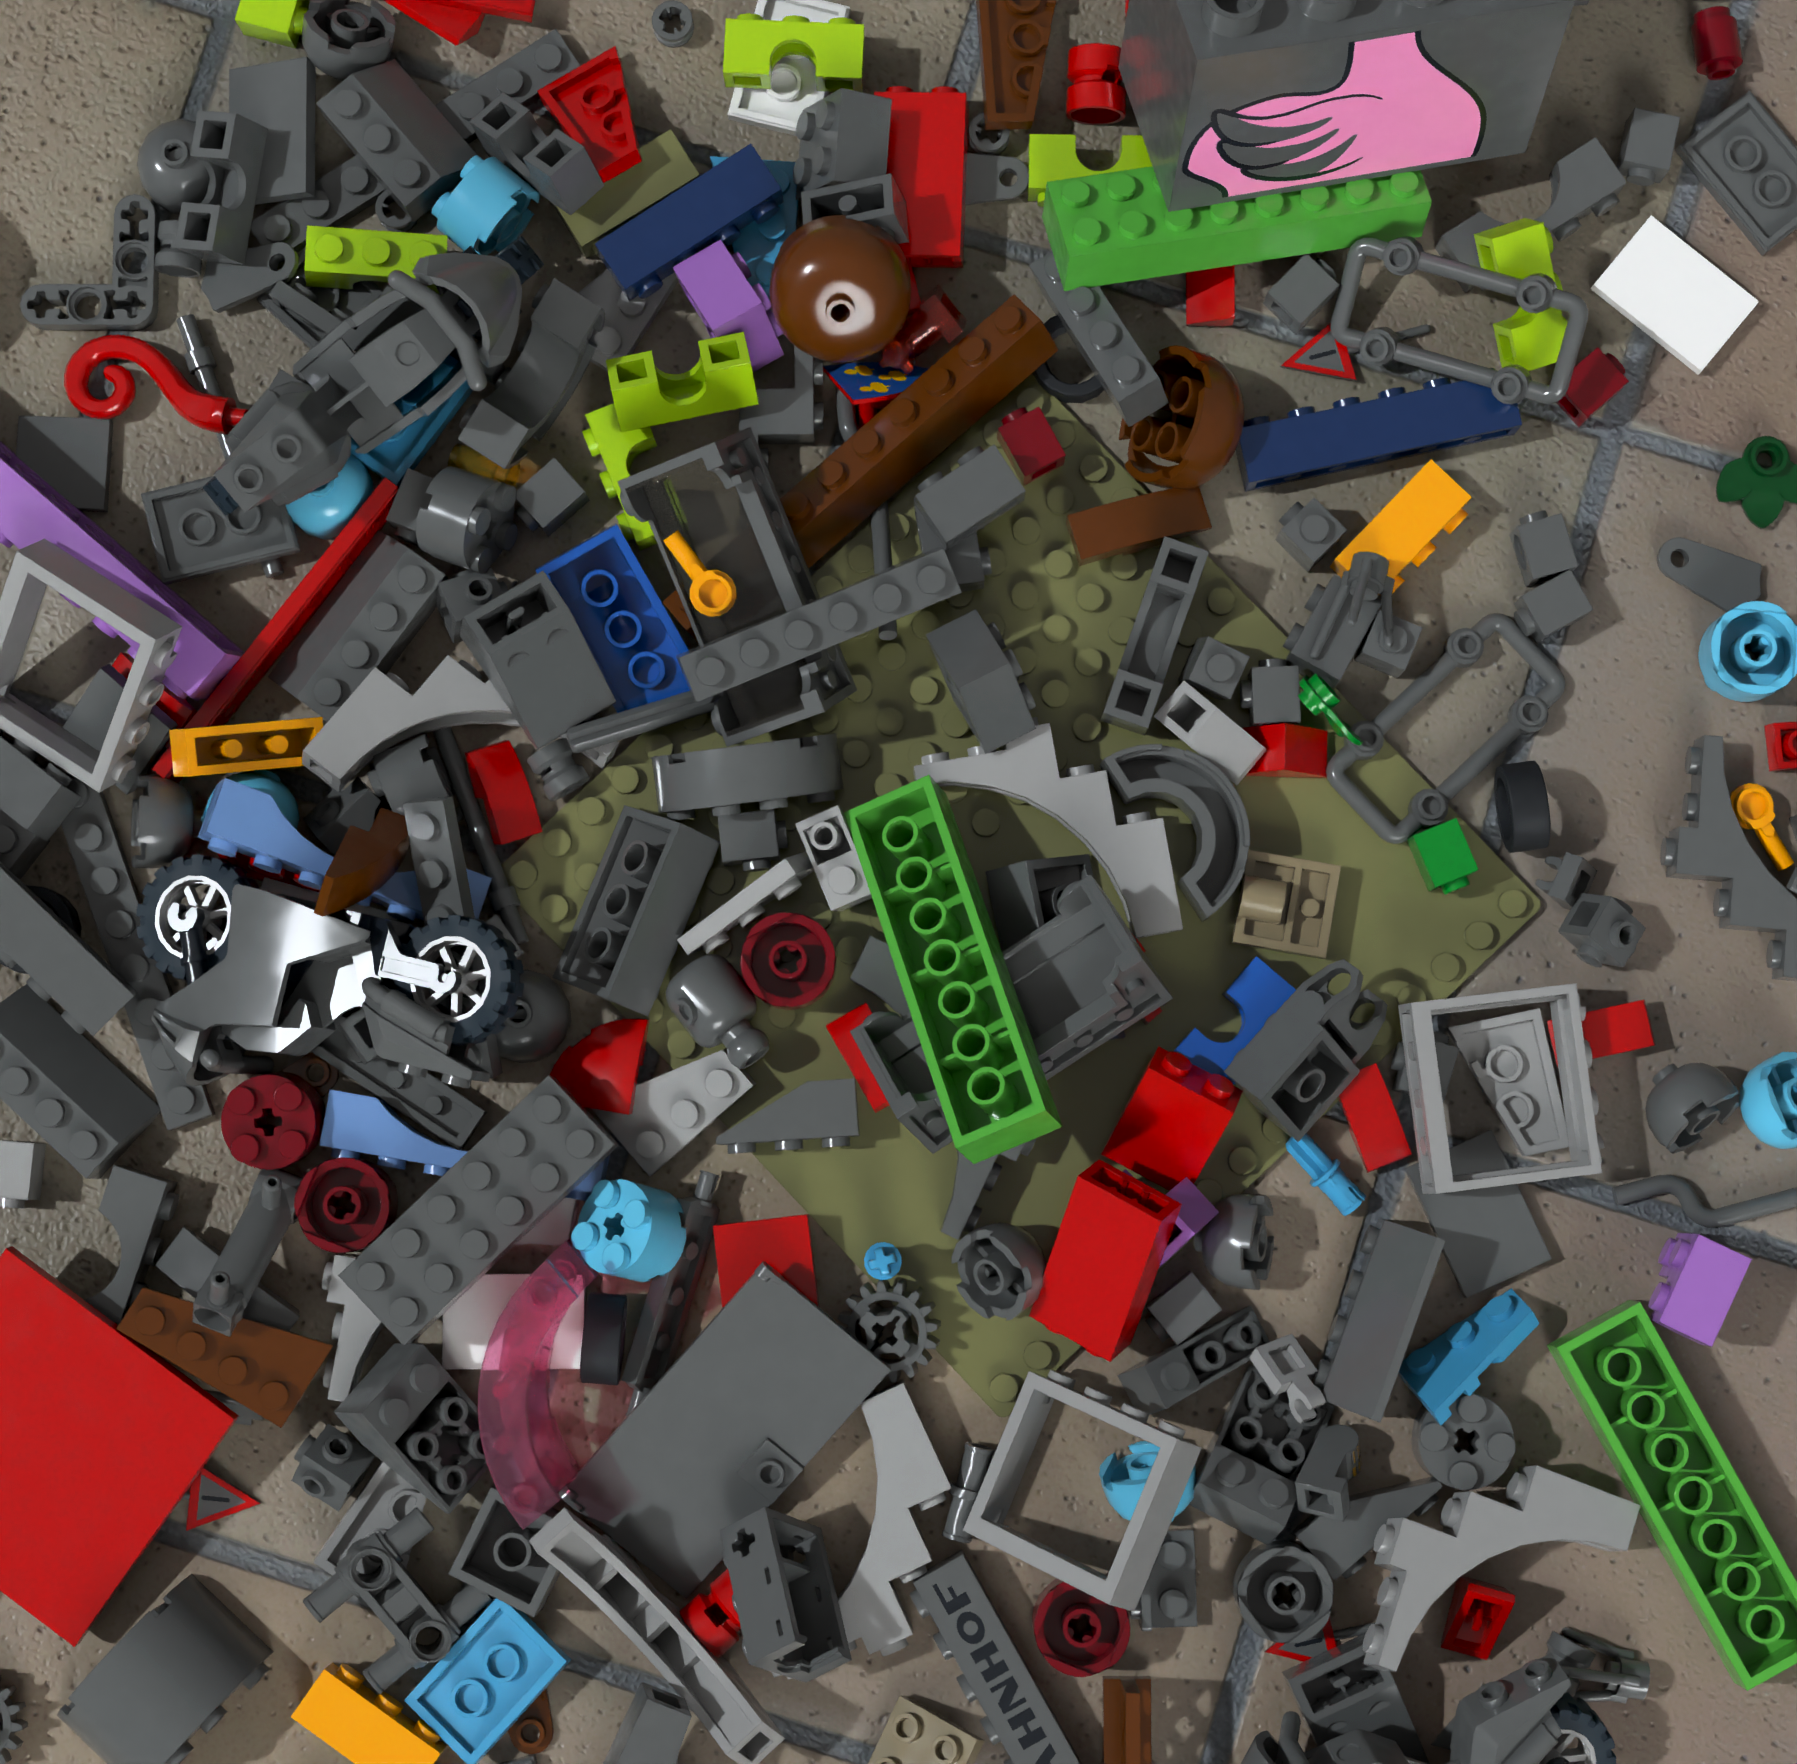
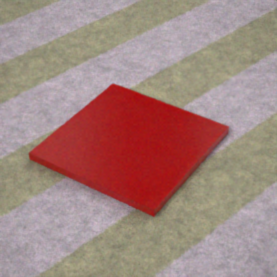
M11 1246L6 1248L0 1256V1591L75 1647L90 1630L236 1422L239 1415L155 1352L117 1330L118 1325Z

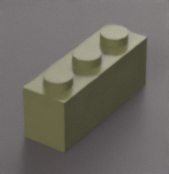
M671 129L640 147L642 162L605 182V186L572 215H569L555 205L558 215L586 259L594 254L599 257L595 246L596 242L700 176Z

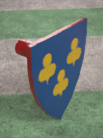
M860 362L823 366V372L853 405L859 404V429L877 414L878 409L886 407L928 370V368L915 365L884 362Z

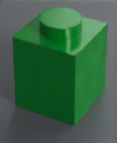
M1457 818L1415 834L1407 840L1428 892L1441 887L1443 894L1446 895L1470 885L1467 876L1479 870Z

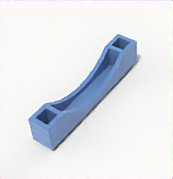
M227 778L216 784L198 838L209 841L208 848L216 853L229 857H235L237 852L255 858L253 865L262 870L280 874L282 869L299 875L298 882L321 890L325 874L334 857L323 852L304 838L285 818L270 794ZM466 868L475 919H478L492 878ZM415 871L396 872L380 889L366 899L356 903L361 906H370L371 902L388 908L387 915L404 922L413 923L415 918L424 921Z
M337 1090L329 1091L319 1145L331 1147V1157L359 1159L360 1153L378 1156L377 1165L405 1169L406 1161L425 1164L423 1173L443 1176L468 1152L444 1145L418 1132L399 1117L391 1106L381 1098ZM610 1155L566 1197L586 1201L591 1195L595 1184L600 1180L606 1179Z

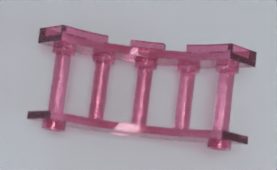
M570 1238L558 1247L523 1282L511 1297L489 1339L480 1374L478 1420L486 1463L501 1498L522 1530L560 1501L561 1497L557 1492L569 1483L581 1469L561 1436L555 1416H552L548 1395L552 1346L556 1333L573 1302L599 1275L597 1271L585 1262L580 1250L573 1246Z

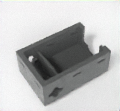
M763 1507L720 1530L724 1548L722 1557L729 1571L733 1589L732 1603L739 1617L743 1635L742 1649L749 1665L807 1683L852 1660L820 1527ZM797 1551V1553L805 1555L806 1560L802 1563L793 1561V1552Z

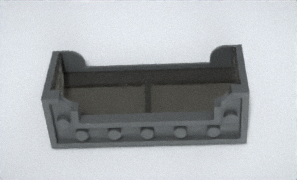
M751 427L617 481L621 489V503L627 514L634 516L640 522L648 521L699 646L820 598ZM679 530L707 570L717 569L725 572L732 578L736 586L737 597L733 607L727 613L721 616L709 617L701 614L694 608L690 600L692 580L663 540ZM836 644L719 693L720 697L715 701L711 719L716 732L723 736L726 746L729 747L825 712L856 692L857 688L840 646Z

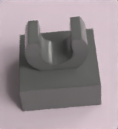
M1566 852L1563 861L1558 857L1548 856L1545 859V863L1551 868L1558 870L1557 875L1552 882L1537 879L1535 884L1561 907L1571 910L1579 894L1589 892L1597 870L1583 857Z

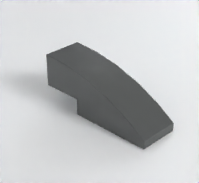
M183 1226L155 1263V1266L196 1299L197 1292L202 1288L211 1273L221 1251ZM261 1280L243 1312V1317L288 1331H290L300 1317L297 1308L261 1284Z

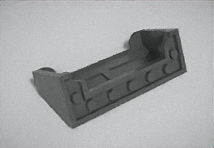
M1091 874L1081 881L1069 884L1063 890L1057 902V909L1060 912L1058 916L1002 952L1046 1080L1173 999L1114 905ZM878 1011L872 1013L865 1018L861 1025L851 1030L850 1033L896 1118L934 1154L951 1143L953 1139L911 1013L909 1012L902 1018L895 1012Z

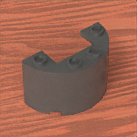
M193 1574L174 1587L163 1598L165 1601L163 1604L154 1608L151 1612L149 1611L109 1651L68 1698L71 1701L70 1705L67 1706L65 1704L57 1714L107 1764H180L194 1749L188 1742L200 1728L207 1734L227 1713L221 1705L230 1695L243 1685L251 1690L270 1669L264 1662L273 1651Z

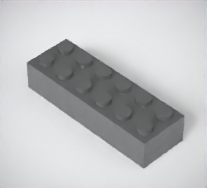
M548 1075L338 1276L403 1346L411 1344L620 1145L556 1077Z

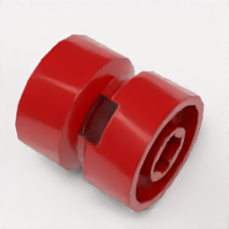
M1091 43L1074 46L1069 49L1067 78L1070 82L1074 83V85L1067 89L1066 117L1069 120L1089 125H1105L1120 122L1125 118L1126 90L1120 86L1123 83V79L1118 68L1121 47L1110 44Z
M728 1569L710 1584L711 1593L709 1595L699 1593L679 1611L693 1634L717 1658H720L740 1640L739 1631L741 1626L738 1614L732 1603L733 1589ZM719 1608L729 1617L725 1622H722L715 1614Z

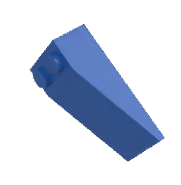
M616 523L535 569L537 574L541 571L545 572L570 609L616 700L613 706L617 713L690 691L676 658V655L689 649Z

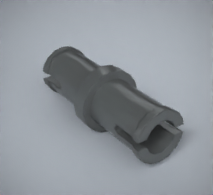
M967 1442L964 1446L965 1451L957 1482H952L951 1489L949 1490L953 1497L945 1529L942 1532V1536L963 1543H970L972 1541V1535L963 1531V1528L990 1466L992 1455L995 1452L993 1448L985 1445Z

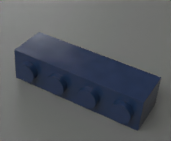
M749 144L595 243L599 257L627 299L631 301L637 296L640 299H644L662 287V280L674 273L673 267L719 240L726 247L739 238L741 235L739 230L753 221L761 224L772 218L780 210L778 205L784 202L782 189L753 145Z

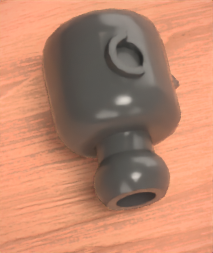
M716 954L704 955L684 967L669 982L665 992L667 1004L698 1045L712 1048L723 1043L727 1048L728 1060L733 1066L740 1069L753 1065L768 1052V1037L763 1031L753 1028L750 1024L757 1009L756 998L745 982L744 977L737 973L726 958Z

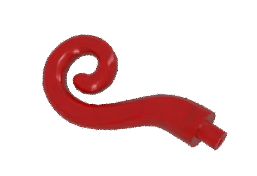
M106 335L84 343L71 356L65 368L64 387L69 401L79 412L95 419H112L120 416L130 407L135 398L136 385L131 371L123 366L114 364L107 365L103 371L105 378L114 384L115 390L112 395L107 399L99 400L90 393L88 384L92 371L100 363L113 359L132 361L146 370L177 413L189 423L201 429L228 435L249 411L248 409L237 408L233 398L210 395L196 390L174 363L160 350L136 337Z

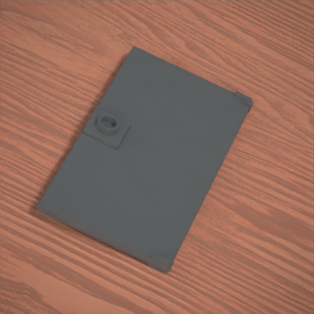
M763 1261L755 1269L751 1277L558 1494L564 1502L584 1515L687 1599L723 1559L722 1552L724 1548L720 1530L763 1507L768 1508L803 1471L808 1462L891 1371V1367L784 1279L773 1267Z

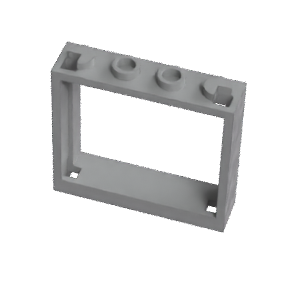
M45 538L17 550L0 598V729L99 793L117 782L123 783L128 771L136 765L133 757L137 746L149 731L150 723L147 720L151 709L163 694L164 685L161 682L166 669L177 656V653L173 650L182 626ZM47 585L140 644L100 752L9 693Z
M1576 983L1398 1005L1423 1194H1440L1602 1173L1600 1149L1605 1147L1602 1137L1596 1132L1594 1115H1597L1599 1110V1102L1595 1089L1590 1087L1588 1068L1592 1065V1051L1589 1042L1584 1040L1582 1021L1586 1017V1006L1581 1007ZM1550 1002L1571 1161L1453 1176L1432 1015Z
M1051 1369L1047 1377L1029 1371L963 1531L1109 1605L1135 1612L1201 1447L1184 1440L1185 1430L1163 1420L1160 1421L1158 1427L1147 1423L1150 1414L1126 1403L1122 1404L1120 1410L1110 1406L1113 1397L1089 1386H1086L1083 1393L1073 1389L1076 1382L1073 1378ZM1054 1399L1160 1447L1108 1576L1003 1524Z

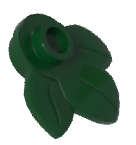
M1761 436L1752 440L1745 447L1742 458L1729 462L1720 472L1716 484L1717 500L1723 503L1741 500V507L1752 524L1759 529L1769 526L1778 517L1785 501L1797 504V465L1790 461L1786 446L1779 439L1771 436ZM1759 453H1766L1771 457V467L1764 468L1759 465L1757 460Z

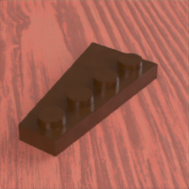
M976 0L985 130L1031 129L1057 0Z
M143 1287L118 1325L117 1330L280 1428L285 1424L333 1347V1344L295 1334L278 1327H272L242 1317L232 1335L228 1337L192 1322L193 1301Z

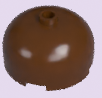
M846 215L826 216L799 227L781 245L770 277L771 308L783 334L804 353L829 362H852L864 359L887 346L898 334L907 317L911 300L909 266L898 243L878 225L874 227L862 221L846 219Z
M1174 345L1160 350V359L1152 366L1161 381L1169 402L1160 409L1174 413L1172 421L1169 422L1148 415L1128 427L1122 418L1119 440L1130 439L1127 453L1129 460L1124 466L1133 478L1165 489H1191L1214 478L1232 458L1243 430L1244 401L1236 378L1221 361L1208 354L1184 346ZM1144 453L1179 464L1169 467L1161 466L1152 462Z

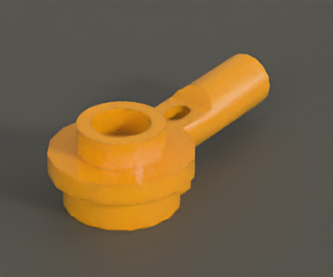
M679 530L663 540L692 580L690 600L694 608L701 614L709 617L721 616L727 613L733 607L737 597L736 586L732 578L725 572L717 569L707 570Z
M1747 783L1736 787L1730 793V799L1741 828L1754 830L1777 871L1792 865L1794 861L1771 823L1775 817L1774 802L1771 794L1766 788L1758 784Z

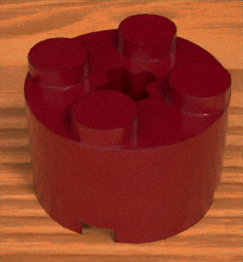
M781 912L765 917L750 930L742 947L740 966L745 982L760 1000L778 1009L795 1010L812 1005L824 996L835 978L837 958L828 933L818 922L801 914ZM787 949L792 955L800 953L802 956L796 962L798 970L790 973L786 968L778 970L776 966L782 961L780 953Z
M271 1072L247 1079L229 1093L221 1115L222 1134L231 1154L236 1160L258 1169H279L302 1160L314 1150L321 1139L326 1108L322 1097L316 1089H313L301 1077L289 1072ZM272 1113L273 1116H281L282 1125L275 1128L273 1125H268L266 1116Z
M345 1157L330 1159L314 1167L301 1180L294 1201L296 1217L307 1239L317 1247L334 1253L362 1251L395 1222L398 1211L396 1185L383 1169L368 1160ZM351 1194V1202L356 1205V1209L354 1212L346 1213L342 1216L344 1208L338 1205V1199L340 1197H349Z
M1057 1578L1044 1588L1035 1603L1032 1615L1035 1640L1044 1658L1056 1670L1074 1677L1092 1676L1116 1664L1124 1654L1130 1638V1622L1126 1609L1109 1605ZM1081 1614H1087L1088 1621L1093 1627L1091 1630L1082 1629L1079 1635H1075L1073 1626L1069 1621L1071 1618L1079 1619Z

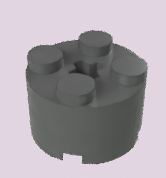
M452 466L446 467L434 477L425 492L433 495L428 509L420 507L417 516L416 538L418 546L422 551L429 553V555L480 574L486 573L499 557L502 550L509 551L516 542L518 527L513 524L516 488L498 480Z
M426 733L373 756L374 763L370 764L371 771L367 772L376 796L378 798L386 796L390 805V811L405 816L403 803L414 799L450 797L455 795L450 777L436 747L434 746L426 750L430 740ZM458 806L455 808L457 821H461L464 819L461 807Z
M1462 1393L1448 1407L1452 1415L1441 1426L1422 1405L1414 1420L1411 1441L1413 1454L1419 1465L1428 1475L1455 1489L1474 1490L1493 1483L1505 1472L1514 1456L1516 1446L1511 1423L1497 1404L1475 1393H1472L1470 1396ZM1459 1429L1466 1433L1471 1432L1467 1439L1470 1445L1465 1450L1460 1447H1453L1458 1441L1455 1432Z
M1287 1540L1272 1541L1270 1544L1257 1546L1240 1562L1232 1580L1234 1601L1242 1618L1257 1635L1277 1643H1300L1315 1636L1325 1626L1333 1603V1583L1325 1566L1306 1548ZM1282 1582L1286 1586L1294 1584L1289 1589V1593L1292 1596L1289 1601L1284 1602L1280 1597L1272 1600L1277 1594L1274 1587L1278 1583Z

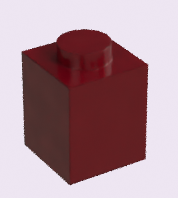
M1597 347L1574 367L1569 388L1565 396L1556 403L1578 428L1616 396L1629 382L1624 376L1625 369L1615 356L1610 353L1604 354Z
M1022 407L1011 412L1001 420L1003 426L998 428L997 439L1023 486L1064 465L1066 454L1040 407L1029 412L1026 407Z

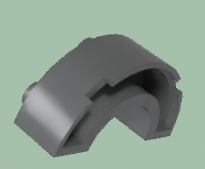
M555 278L550 285L545 283L533 299L532 308L535 311L530 318L532 326L519 344L518 351L521 354L513 368L507 367L502 372L495 384V391L491 395L481 399L478 405L472 404L468 408L459 425L463 431L458 440L504 469H509L524 459L529 451L522 447L531 437L540 441L553 425L573 395L595 353L597 345L590 341L593 330L601 332L604 327V309Z
M836 733L651 757L658 812H667V818L673 821L696 818L695 809L712 807L713 816L741 813V803L759 801L760 810L788 807L787 797L807 795V803L835 800L834 790L843 789Z
M1146 744L1129 747L1104 758L1100 767L1102 771L1106 770L1108 780L1125 805L1141 798L1162 799L1178 806L1190 819L1196 833V856L1190 870L1177 882V885L1203 922L1230 898L1245 871L1250 846V829L1247 813L1237 790L1219 768L1202 756L1187 749L1185 751L1175 747L1162 746V744Z

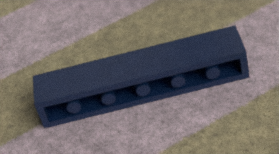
M1439 378L1424 383L1422 390L1406 393L1404 387H1397L1378 393V399L1360 402L1359 397L1341 399L1332 404L1333 408L1315 412L1313 406L1294 409L1287 413L1288 418L1270 422L1269 416L1251 418L1244 421L1241 438L1236 448L1244 490L1247 492L1515 435L1522 426L1518 404H1504L1498 401L1489 387L1468 381L1451 383L1450 378Z

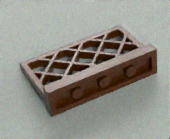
M1103 1676V1764H1152L1150 1676Z

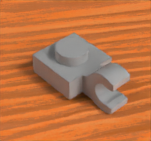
M1293 1334L1256 1347L1249 1358L1273 1394L1276 1396L1287 1392L1291 1413L1300 1424L1315 1418L1317 1414L1314 1408L1324 1405L1326 1400L1320 1389L1311 1382L1318 1370Z

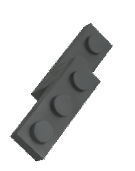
M279 280L269 293L272 301L283 311L322 337L349 318L348 315L337 308H333L329 313L317 305L316 302L319 298L297 282L293 287H290ZM387 285L380 296L390 292L393 288ZM404 297L359 325L356 330L351 328L341 338L344 339L354 353H357L362 347L382 333L423 310L424 307L408 297ZM478 340V341L475 343L476 346H477L478 344L482 343V340ZM455 347L450 355L460 361L458 350ZM482 363L487 381L495 386L498 378L505 370L504 364L487 368Z
M795 345V388L756 389L759 404L739 408V431L751 427L768 471L769 449L760 448V445L815 444V430H824L823 402H815V385H823L824 382L823 360L804 353ZM740 500L741 532H743L751 524Z

